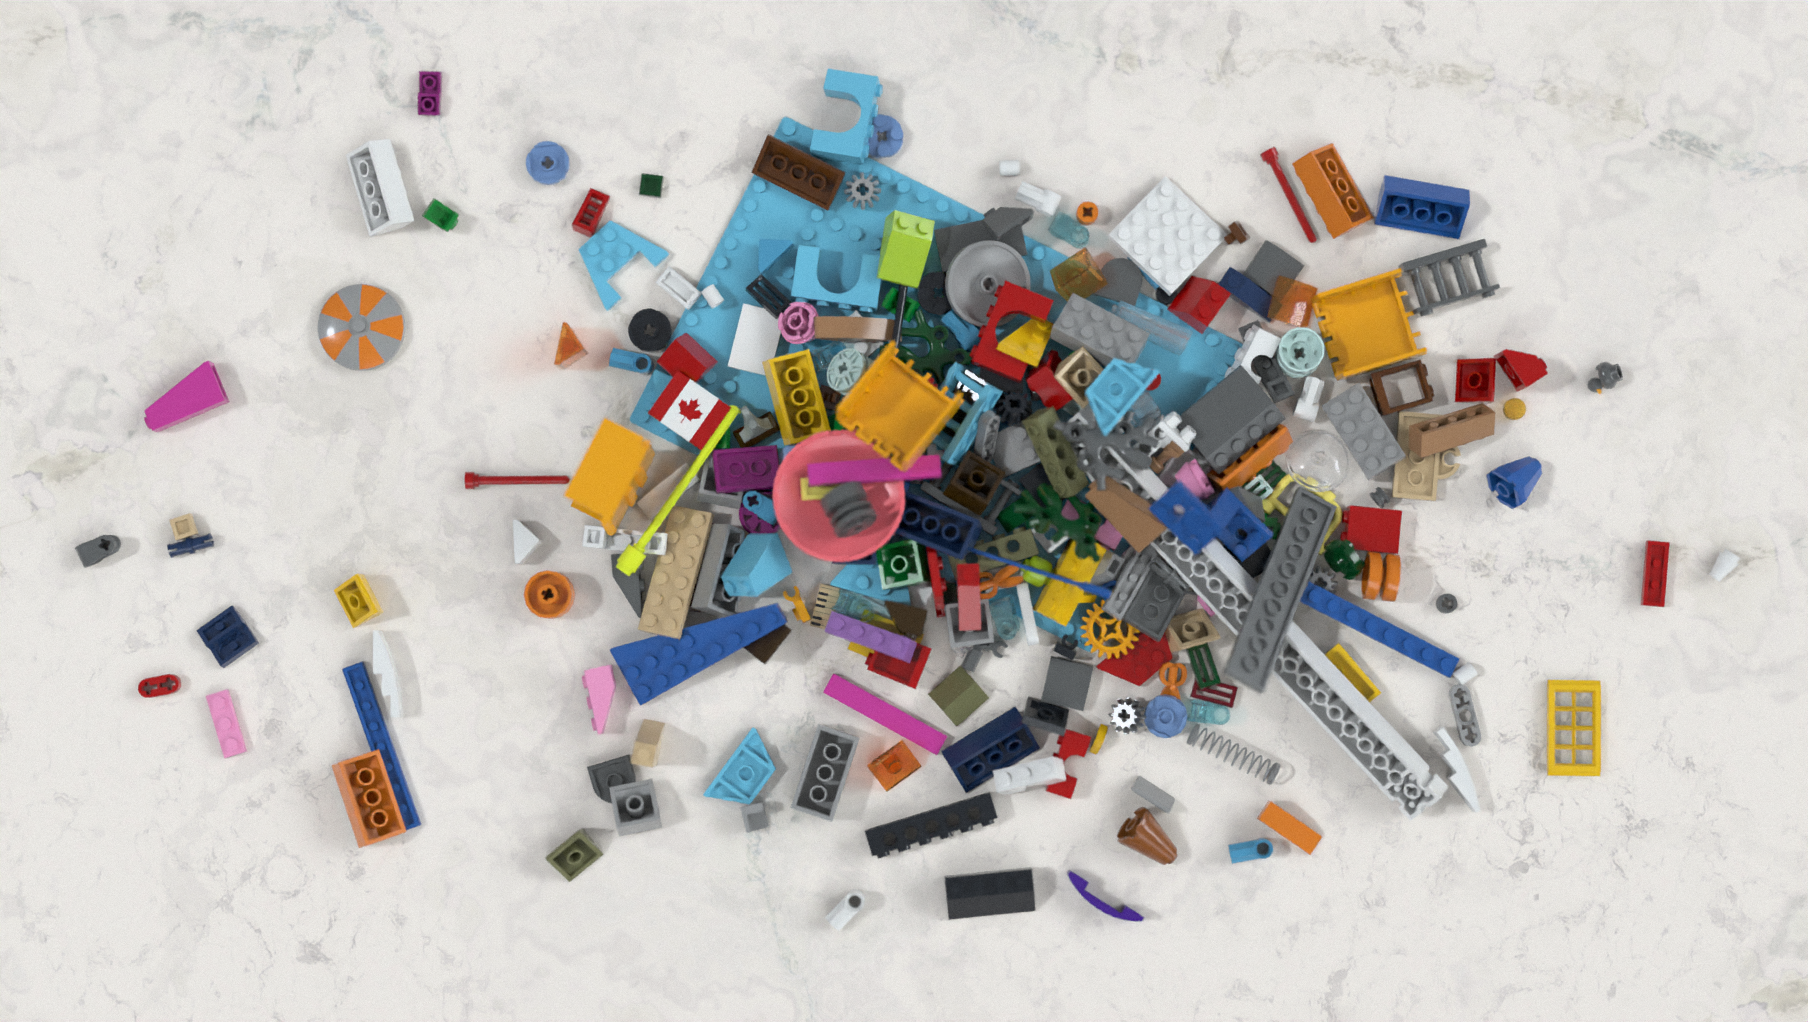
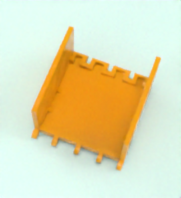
M1401 268L1317 293L1311 299L1316 318L1323 316L1325 320L1317 323L1322 338L1331 337V341H1327L1324 344L1329 359L1336 357L1338 361L1331 363L1337 381L1427 354L1426 347L1417 350L1414 338L1421 336L1420 331L1412 333L1407 317L1413 316L1414 312L1406 313L1401 297L1408 295L1407 290L1399 292L1395 281L1396 278L1402 276Z
M891 341L837 407L836 420L851 433L858 427L859 430L855 436L868 446L875 440L876 443L872 449L885 459L893 454L894 456L890 463L906 473L965 400L962 399L963 394L960 392L951 400L945 395L949 390L947 386L940 391L930 384L928 380L932 375L929 372L923 378L911 369L914 364L912 359L907 364H904L896 358L895 355H897L899 349L895 347L896 343Z
M604 417L563 496L573 501L571 507L599 520L607 534L613 536L629 506L633 507L638 498L636 492L639 487H644L648 479L646 473L655 457V452L648 439L643 440V436Z

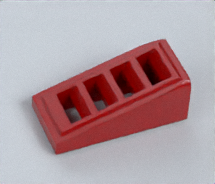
M590 188L572 223L573 230L591 238L599 225L610 196ZM594 198L596 200L601 201L602 203L600 205L598 203L591 201V199ZM588 206L593 207V208L597 209L598 211L595 212V211H593V210H591V209H588ZM585 214H586V215H589V216L593 217L594 219L591 220V219H589V218H587V217H584V215H585Z

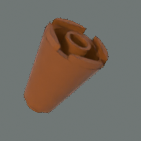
M1141 807L1133 812L1136 816L1132 820L1127 818L1117 834L1119 839L1117 841L1162 865L1173 863L1177 858L1176 846L1147 808Z

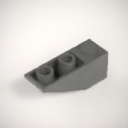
M611 554L612 576L638 618H641L646 601L642 600V592L645 591V579H641L640 570H644V562L641 563L635 573L632 572L628 576L615 567L621 554Z

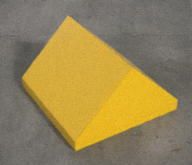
M356 574L334 589L353 628L384 613L364 574Z

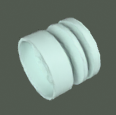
M1297 327L1289 330L1282 337L1276 349L1275 358L1285 375L1291 378H1304L1310 376L1321 363L1324 356V344L1321 337L1315 331L1305 327ZM1301 351V357L1295 358L1296 353Z
M846 348L833 357L827 370V382L831 388L847 396L875 361L854 348Z

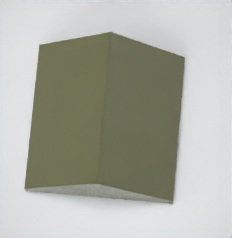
M961 666L928 694L956 726L961 724L989 699Z
M582 828L546 856L545 859L570 882L599 859L603 853Z

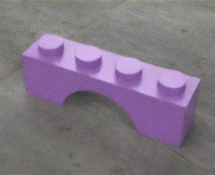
M833 611L824 631L835 637L868 647L907 663H910L917 642Z

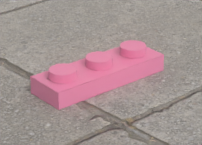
M226 689L207 695L206 699L224 758L247 752L229 690Z

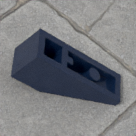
M1232 267L1228 268L1218 285L1231 293L1230 298L1268 323L1271 322L1281 307L1279 302Z

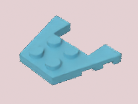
M611 220L579 248V252L607 311L622 299L607 281L633 257L641 252L656 268L669 256V253Z

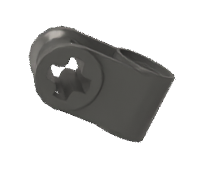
M101 535L75 547V550L84 568H87L118 552L121 548V542L115 535ZM110 541L111 544L106 548L105 545Z

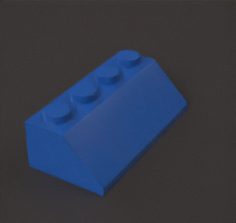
M1384 175L1379 192L1374 225L1459 239L1470 207V190Z

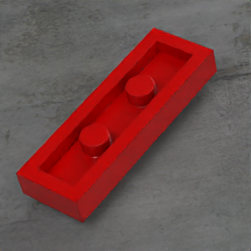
M1646 541L1641 605L1665 606L1670 542Z

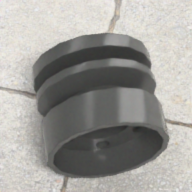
M853 481L842 484L825 494L820 501L825 515L831 518L830 525L834 528L835 535L839 538L858 534L877 520L878 516L875 510L872 509L871 502L867 501L868 496L860 482Z

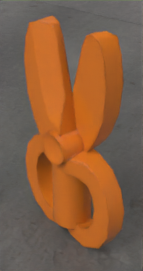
M1007 566L997 572L995 577L989 572H980V579H989L980 583V592L993 588L987 594L980 593V600L994 597L998 592V587L1011 588L1023 582L1022 576L1009 577L1016 573L1019 567Z
M1171 662L1162 664L1159 670V679L1166 686L1160 695H1172L1180 700L1177 687L1183 685L1187 678V670L1183 664H1173ZM1167 668H1169L1168 681H1166L1165 679V671ZM1178 668L1181 669L1179 681H1177Z

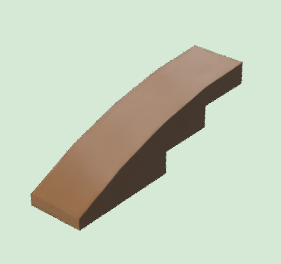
M842 316L814 317L815 339L851 343L854 341L871 343L878 341L891 342L894 319Z

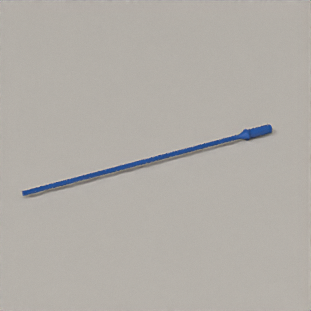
M974 548L970 551L1075 585L1082 589L1083 592L1086 591L1108 599L1111 597L1112 590L1087 583V581L1077 582Z

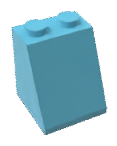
M750 533L742 542L721 577L724 588L729 596H758L793 572L778 533Z

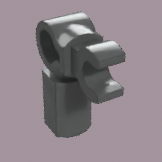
M1002 641L973 645V647L969 648L961 667L974 673L983 655L982 649L986 651L992 650L994 656L1002 658L1003 655L997 652V648L999 646L1007 648L1008 645Z

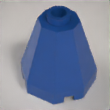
M1530 456L1501 465L1486 474L1489 489L1492 492L1497 491L1499 495L1496 498L1499 502L1514 509L1523 504L1529 497L1542 475V465L1536 458H1531Z

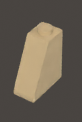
M648 719L643 720L635 740L632 764L647 767L657 766L665 723Z

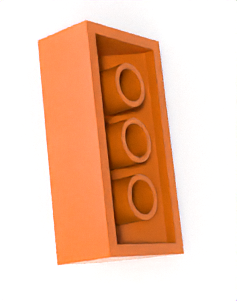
M1333 143L1311 151L1292 163L1296 175L1301 179L1306 193L1312 199L1317 213L1322 217L1326 229L1333 239L1374 218Z
M1279 424L1220 474L1214 470L1208 472L1206 475L1210 482L1221 493L1226 488L1241 487L1245 483L1252 481L1256 477V473L1270 466L1277 455H1281L1289 449V445L1293 443L1289 430L1286 426Z
M379 749L332 765L359 848L407 832Z

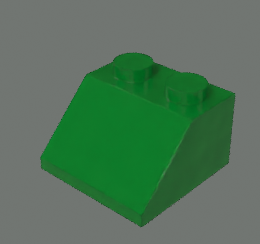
M905 540L883 545L876 550L883 590L931 583L924 545L912 540Z

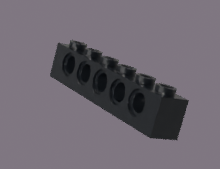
M987 792L866 829L865 834L872 856L877 855L879 859L889 856V851L898 849V852L911 849L910 845L914 843H919V846L931 843V838L937 836L940 839L953 836V831L960 830L961 833L973 830V825L981 823L982 827L993 824L994 819L998 817L991 794ZM971 807H976L980 811L979 817L970 819L967 816V811ZM949 814H956L959 817L956 825L951 826L946 822ZM929 820H934L938 823L936 831L929 832L926 830L925 825ZM912 826L916 828L917 835L914 838H907L904 831L907 827ZM887 833H893L896 836L894 844L888 845L884 842V836Z

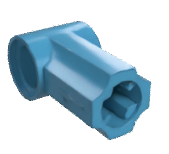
M953 309L941 319V322L953 333L957 342L966 351H970L973 349L974 344L977 345L981 341V338L978 337L980 331L973 324H969L961 319Z
M613 348L609 359V366L647 375L653 371L654 362L646 354ZM647 359L648 366L640 370L638 368L639 361Z
M1265 838L1228 845L1232 864L1260 858L1266 859L1273 852L1272 844ZM1261 842H1265L1268 845V851L1265 854L1257 852V845Z

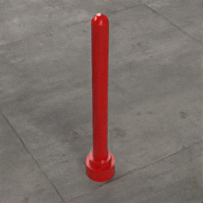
M1276 147L1261 153L1260 156L1263 162H1266L1267 165L1270 164L1310 243L1316 242L1317 238L1277 161L1279 160V153Z
M465 472V489H475L479 485L567 484L570 481V478L566 475L479 476L475 472Z

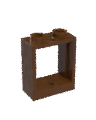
M1421 360L1367 376L1378 413L1381 417L1433 401L1434 390L1431 384L1428 385L1426 376H1428L1427 367L1425 364H1422ZM1413 369L1422 399L1390 408L1381 378Z

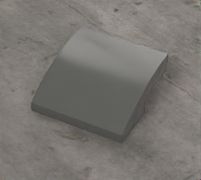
M1265 240L1243 275L1275 300L1281 301L1304 265L1273 243Z
M1051 656L1041 702L1083 711L1093 665Z

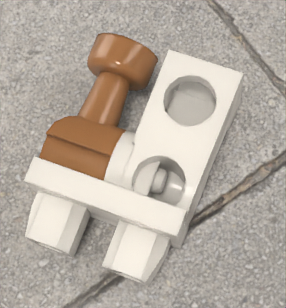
M1175 411L1166 417L1162 414L1148 429L1147 435L1159 440L1156 449L1137 440H1132L1130 443L1132 448L1148 454L1149 457L1160 447L1163 449L1158 457H1151L1150 468L1157 474L1164 469L1163 464L1171 457L1178 458L1190 448V442L1196 436V431L1189 425L1181 432L1176 428L1182 421V418Z

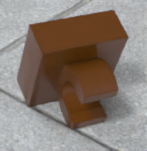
M1235 221L1228 226L1231 233L1224 237L1228 245L1236 240L1242 244L1250 239V236L1239 221Z
M821 385L820 392L825 409L837 411L841 393L829 386Z

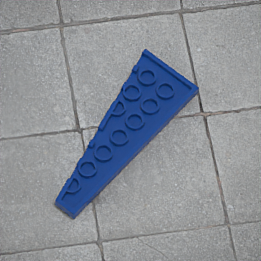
M775 603L683 628L680 640L657 635L610 649V652L641 706L784 625L788 620L779 604Z

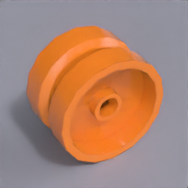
M1367 552L1361 580L1362 598L1375 600L1379 594L1382 601L1395 602L1401 575L1400 556L1387 554L1382 560L1380 553Z
M548 570L538 572L530 578L525 586V603L530 611L538 617L549 619L562 617L569 612L574 604V586L569 578L561 573ZM549 591H552L551 593H554L553 598L548 599L547 593Z

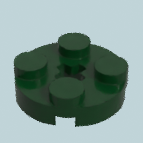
M1334 539L1324 547L1326 549L1324 553L1326 562L1335 573L1340 571L1344 574L1343 578L1353 580L1365 568V562L1358 556L1353 544L1349 540L1341 541Z

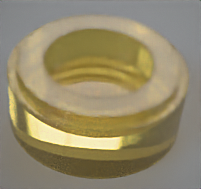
M1518 398L1506 401L1503 406V413L1510 420H1518L1526 412L1524 402Z

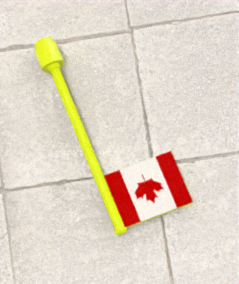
M679 371L675 373L648 414L700 449L701 452L637 544L634 543L633 546L628 544L618 558V563L615 567L628 576L632 572L635 573L646 558V555L643 554L645 546L738 413L741 414V410L737 406H728Z

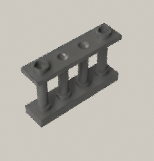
M1485 238L1403 262L1399 265V268L1402 270L1401 274L1407 272L1408 276H1411L1420 307L1413 310L1414 315L1420 313V316L1423 317L1432 314V309L1482 295V298L1495 295L1494 291L1498 290L1500 285L1490 286L1481 258L1482 250L1487 247ZM1467 254L1473 258L1482 289L1473 292L1469 291L1460 262L1462 260L1461 256ZM1447 260L1449 263H1452L1461 295L1452 298L1448 296L1440 270V262ZM1427 266L1432 271L1441 300L1432 304H1428L1419 272H1421L1420 268Z
M945 461L941 467V478H934L929 483L924 481L920 490L948 508L980 520L983 527L982 530L993 536L998 529L994 526L996 518L1013 493L1017 496L1020 495L1022 492L1018 489L1020 486L1010 479L1007 482L1002 479L1000 485L1005 487L1004 492L989 515H985L982 518L946 497L940 491L941 483L953 466V464Z

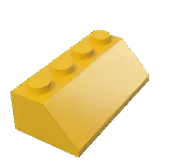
M807 349L763 361L762 364L784 446L801 442L820 432L831 431L810 350Z
M1070 538L1053 569L1054 574L1077 582L1087 581V583H1090L1101 560L1094 563L1090 557L1079 559L1074 552L1076 542ZM1095 543L1098 548L1097 552L1102 560L1107 549ZM1052 578L1048 585L1044 586L1033 607V611L1066 627L1084 592L1075 585Z

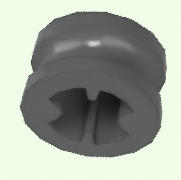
M1380 487L1376 488L1375 493H1370V497L1380 508L1384 507V503L1390 502L1389 497Z
M1443 594L1438 597L1436 607L1441 613H1451L1457 608V599L1452 594ZM1443 598L1451 600L1452 605H1449L1451 607L1449 610L1447 607H1442Z

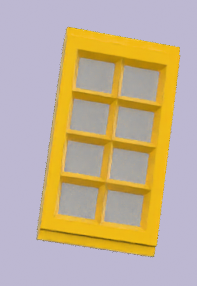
M1547 680V775L1600 776V680Z

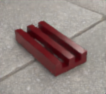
M1194 679L1190 697L1233 708L1238 687L1224 683L1215 685L1232 690L1231 694L1206 687L1200 690L1229 698L1230 701L1228 703L1196 694L1199 687L1196 679Z

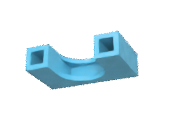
M828 69L823 87L826 96L855 102L861 108V116L858 123L846 132L837 133L814 129L810 145L811 154L818 158L863 165L864 158H868L869 145L867 144L868 139L873 136L874 125H872L873 117L876 118L878 114V105L876 103L877 98L882 95L883 85L880 84L878 76Z
M798 245L791 298L796 299L795 302H817V306L829 307L830 304L838 305V309L851 310V307L860 308V312L872 313L873 310L877 311L882 279L877 278L880 256L863 254L857 284L848 292L836 294L824 289L818 281L817 272L820 248Z

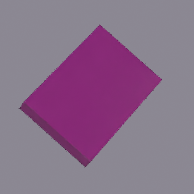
M777 445L712 451L716 494L773 489L776 474L780 467Z

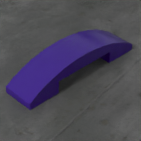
M1068 870L1067 875L1073 886L1085 900L1098 910L1126 921L1142 922L1144 920L1142 915L1125 904L1119 912L1085 890L1089 882Z

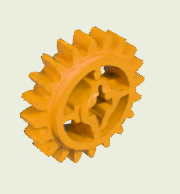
M1101 600V607L1095 603L1092 605L1094 612L1089 609L1086 610L1089 618H1081L1086 625L1080 626L1079 629L1085 630L1086 633L1082 634L1080 638L1088 639L1084 646L1092 645L1090 653L1098 650L1099 658L1103 653H1106V659L1108 660L1113 653L1117 659L1119 658V651L1127 655L1126 647L1129 649L1134 648L1131 641L1139 640L1134 636V633L1140 631L1126 623L1127 633L1125 637L1120 629L1122 620L1118 621L1115 618L1108 620L1100 616L1101 613L1105 612L1101 609L1105 601ZM1094 622L1097 624L1100 630V634L1097 639L1093 634ZM1115 623L1112 629L1114 633L1105 635L1107 631L1105 626ZM1108 639H1114L1120 643L1115 647L1103 645Z

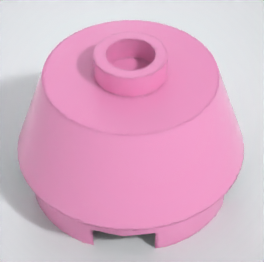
M806 302L790 303L789 305L791 306L784 313H780L778 319V328L782 336L792 344L813 341L815 339L814 317L818 316L816 309Z
M1196 459L1189 463L1186 461L1175 474L1176 480H1180L1199 500L1207 499L1215 493L1213 485L1202 468H1200V464Z

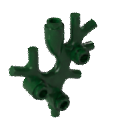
M922 310L914 312L917 327H902L901 336L920 337L929 343V353L924 357H919L910 349L899 345L898 359L904 364H907L912 359L914 364L911 369L920 376H923L924 371H931L935 375L937 384H941L945 379L942 371L944 366L954 364L955 362L962 365H970L972 363L971 351H966L962 348L955 349L954 351L946 349L944 343L948 339V330L942 325H937L934 328L930 327L924 318ZM941 332L944 336L938 339L935 334ZM884 343V346L880 345L879 356L889 344ZM961 355L964 359L958 362L955 357Z
M1042 483L1037 488V496L1047 508L1040 507L1028 490H1024L1021 493V497L1027 504H1014L1013 512L1029 513L1034 516V518L1025 521L1027 528L1034 527L1035 532L1044 534L1053 525L1057 528V532L1051 537L1054 543H1058L1064 537H1069L1076 542L1074 552L1079 559L1090 557L1094 563L1101 560V556L1097 552L1098 548L1095 545L1096 539L1094 536L1098 532L1102 519L1097 513L1092 512L1096 507L1091 502L1084 504L1080 502L1076 495L1067 497L1079 514L1076 520H1069L1061 514L1062 502L1052 485Z

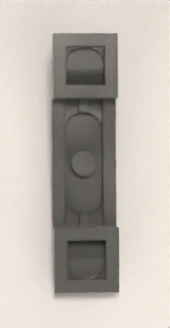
M1259 320L1238 328L1243 343L1245 342L1244 336L1247 330L1252 328L1253 324L1262 328ZM1258 355L1252 360L1265 389L1274 403L1295 395L1274 355L1272 358L1266 355Z

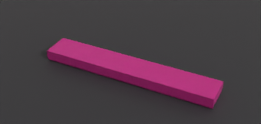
M920 456L906 473L890 463L892 458L807 464L809 487L842 485L853 481L874 483L941 478L940 456Z
M834 673L823 693L935 755H938L947 738L943 733Z

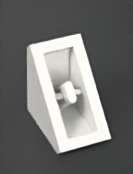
M513 520L515 564H523L541 544L542 540L521 521Z

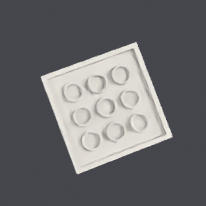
M1164 177L1111 231L1107 238L1170 296L1224 240L1227 234L1168 178Z

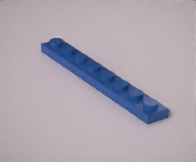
M1307 581L1300 599L1301 603L1439 674L1451 678L1459 658Z

